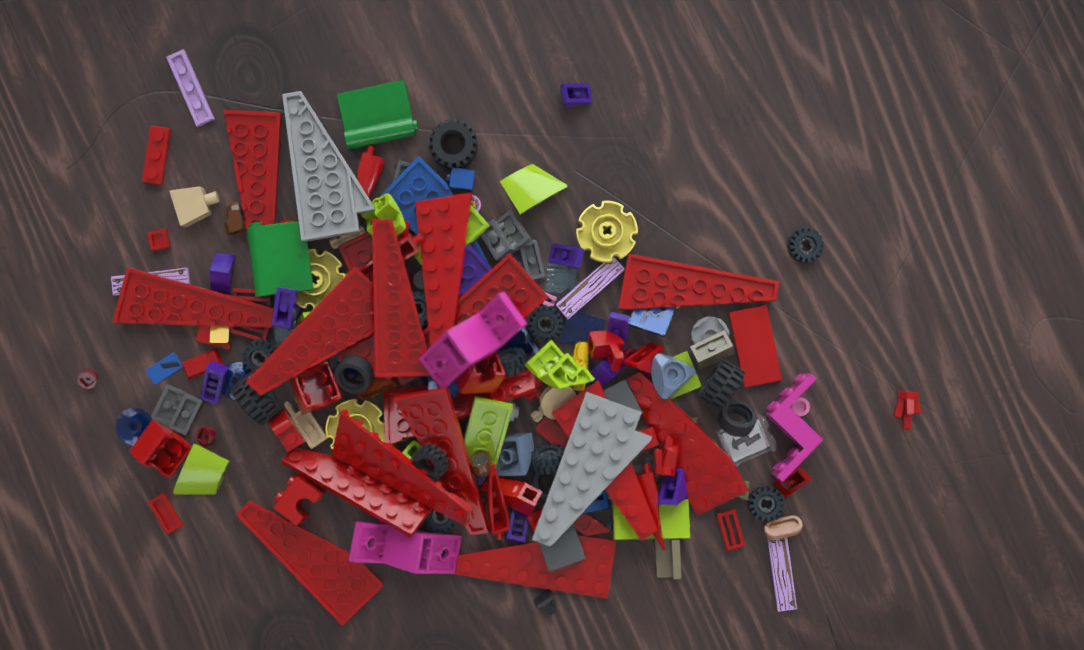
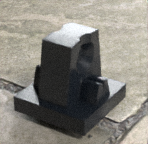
M549 589L533 599L537 609L545 608L550 616L556 612L554 605L551 603L554 601V598Z

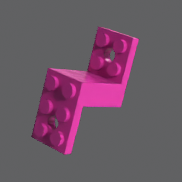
M503 291L478 314L446 331L419 359L440 388L448 387L466 369L498 351L527 323Z
M800 373L792 381L794 384L790 388L786 387L779 394L781 398L776 402L772 401L766 407L767 412L765 415L797 446L796 448L792 447L785 454L787 457L782 462L778 461L772 468L774 471L771 474L782 482L823 441L790 408L817 379L811 373Z
M356 522L349 561L354 563H384L415 574H455L462 536L457 534L427 533L417 530L410 538L385 523ZM371 538V543L367 546L368 541Z

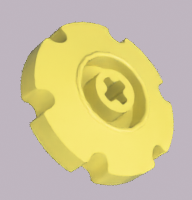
M602 201L601 207H596L592 204L581 214L578 223L582 227L576 229V238L580 248L591 252V259L602 263H611L612 257L617 256L619 259H623L633 249L636 242L632 239V236L638 233L637 223L631 212L627 214L623 212V205L613 201ZM604 230H611L610 234H603Z
M309 249L312 280L314 276L320 277V279L317 280L318 284L313 283L312 290L298 291L296 304L304 309H307L309 305H312L314 309L346 275L340 273V268L343 265L336 256L327 251L319 255L318 250Z
M357 399L344 401L335 407L337 414L335 416L329 415L325 431L326 437L333 439V443L330 445L332 450L340 413L344 409L349 411L348 415L354 420L362 421V426L371 433L373 431L376 432L381 441L385 443L384 422L380 419L383 412L370 401L365 400L362 405L358 403Z

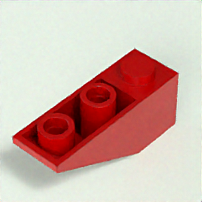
M487 476L479 492L487 495L489 476ZM499 478L506 505L531 517L543 491L525 482Z

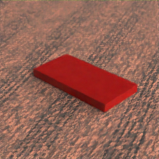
M767 305L729 312L739 366L745 372L743 386L750 387L782 380Z

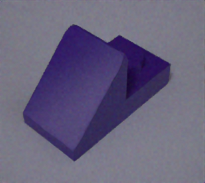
M553 244L548 262L574 269L580 268L585 249Z
M277 287L272 326L292 328L300 308L296 307L298 290Z
M611 312L607 332H613L621 337L624 341V349L631 325L630 316Z

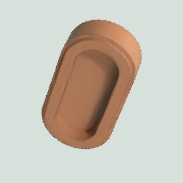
M790 515L767 522L764 533L770 540H779L798 535L802 530L803 524L799 517Z

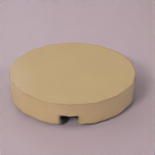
M548 386L540 396L541 411L547 418L556 420L551 413L575 397L576 392L571 387L557 390Z

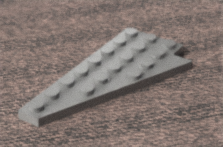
M298 91L282 94L302 242L360 233L358 214L374 212L375 207L303 93Z
M586 392L532 540L551 547L650 442L651 436L635 431L642 412Z

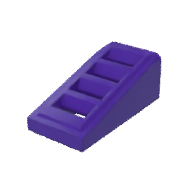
M213 361L207 365L200 394L201 400L216 405L219 404L228 373V366ZM209 391L215 393L216 395H212L206 392Z
M513 508L511 509L509 519L510 530H507L505 540L524 544L529 521L526 517L527 515L517 512ZM514 516L523 517L525 521L514 519ZM513 524L523 525V529L512 526ZM511 531L522 533V536L511 535Z

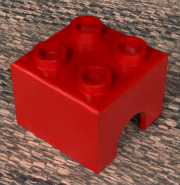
M496 351L466 369L455 380L460 394L495 393L506 374Z
M328 361L288 379L302 415L338 403L342 398Z
M152 420L130 449V452L140 464L148 468L152 466L161 475L170 479L190 452L192 446L179 433Z
M302 475L292 476L286 483L288 488L279 492L273 500L275 502L273 508L296 526L304 522L309 516V513L302 506L303 499L306 498L316 503L326 494L323 488Z

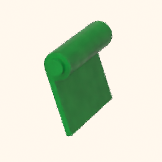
M404 80L337 94L348 150L415 136L416 131H419L417 120L412 118Z
M299 221L261 225V222L250 223V227L246 228L255 297L275 295L277 287L298 291L312 290L313 282L307 241L302 242Z

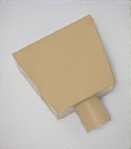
M203 187L170 191L175 211L182 227H188L212 214L210 205L220 202L216 191L206 194Z

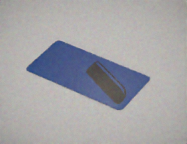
M173 352L148 368L146 373L153 384L156 385L183 366Z

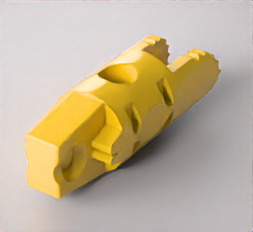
M579 341L574 344L572 358L579 367L584 365L588 370L589 345L587 342ZM586 383L571 386V388L576 391H583Z

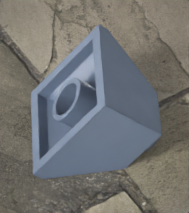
M532 433L505 435L500 459L496 466L498 476L527 475L532 461L531 452L534 451Z

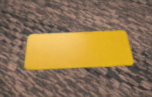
M211 326L210 343H227L229 326Z

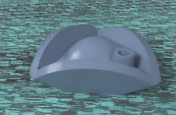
M657 354L652 362V381L656 391L663 399L673 396L695 374V368L668 355Z

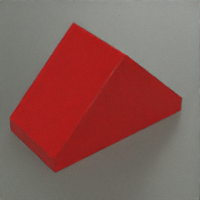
M648 342L624 360V364L651 374L653 359L657 354H662L664 348L661 345Z
M798 465L783 482L775 480L773 485L785 497H788L812 479Z

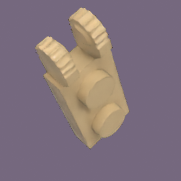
M289 401L284 403L296 427L311 449L328 439L312 412L302 415L300 411L295 412Z

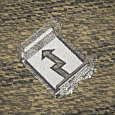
M757 414V422L752 432L745 437L731 436L722 429L716 432L723 450L731 456L736 467L740 466V463L769 451H776L774 447L777 445L775 438L772 434L769 435L767 430L769 424L765 416L762 417L760 414ZM745 419V420L740 421V422H738V423H739V424H747L748 422H747V420Z

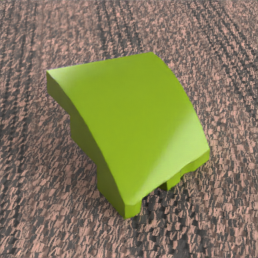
M534 164L524 167L500 181L520 215L568 187L565 183Z
M389 193L382 195L380 198L373 199L374 212L361 214L367 220V232L371 235L372 219H392L397 236L406 229L402 213Z
M552 340L546 343L524 364L538 379L557 390L595 380L584 365L579 367L568 353L563 354Z
M194 444L178 477L173 494L215 495L224 479L223 474L230 461Z

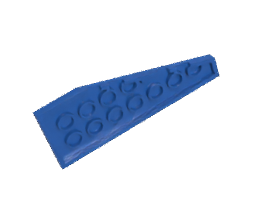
M420 156L382 194L389 193L393 197L404 220L410 222V229L416 234H419L415 202L453 196L448 184ZM475 240L470 245L489 265L477 240Z

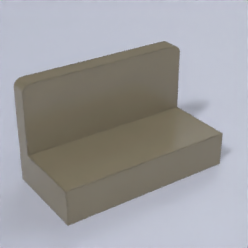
M725 330L690 346L700 370L734 355L733 344Z
M655 539L657 577L681 579L680 540L664 539L666 550H662Z

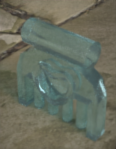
M547 263V267H558V269L547 268L546 271L558 273H547L546 276L553 277V279H546V282H555L556 284H546L545 286L557 289H545V292L560 293L564 292L567 287L568 290H573L576 287V268H569L568 271L564 265Z

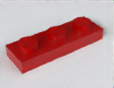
M150 126L142 182L163 185L171 135L170 128Z

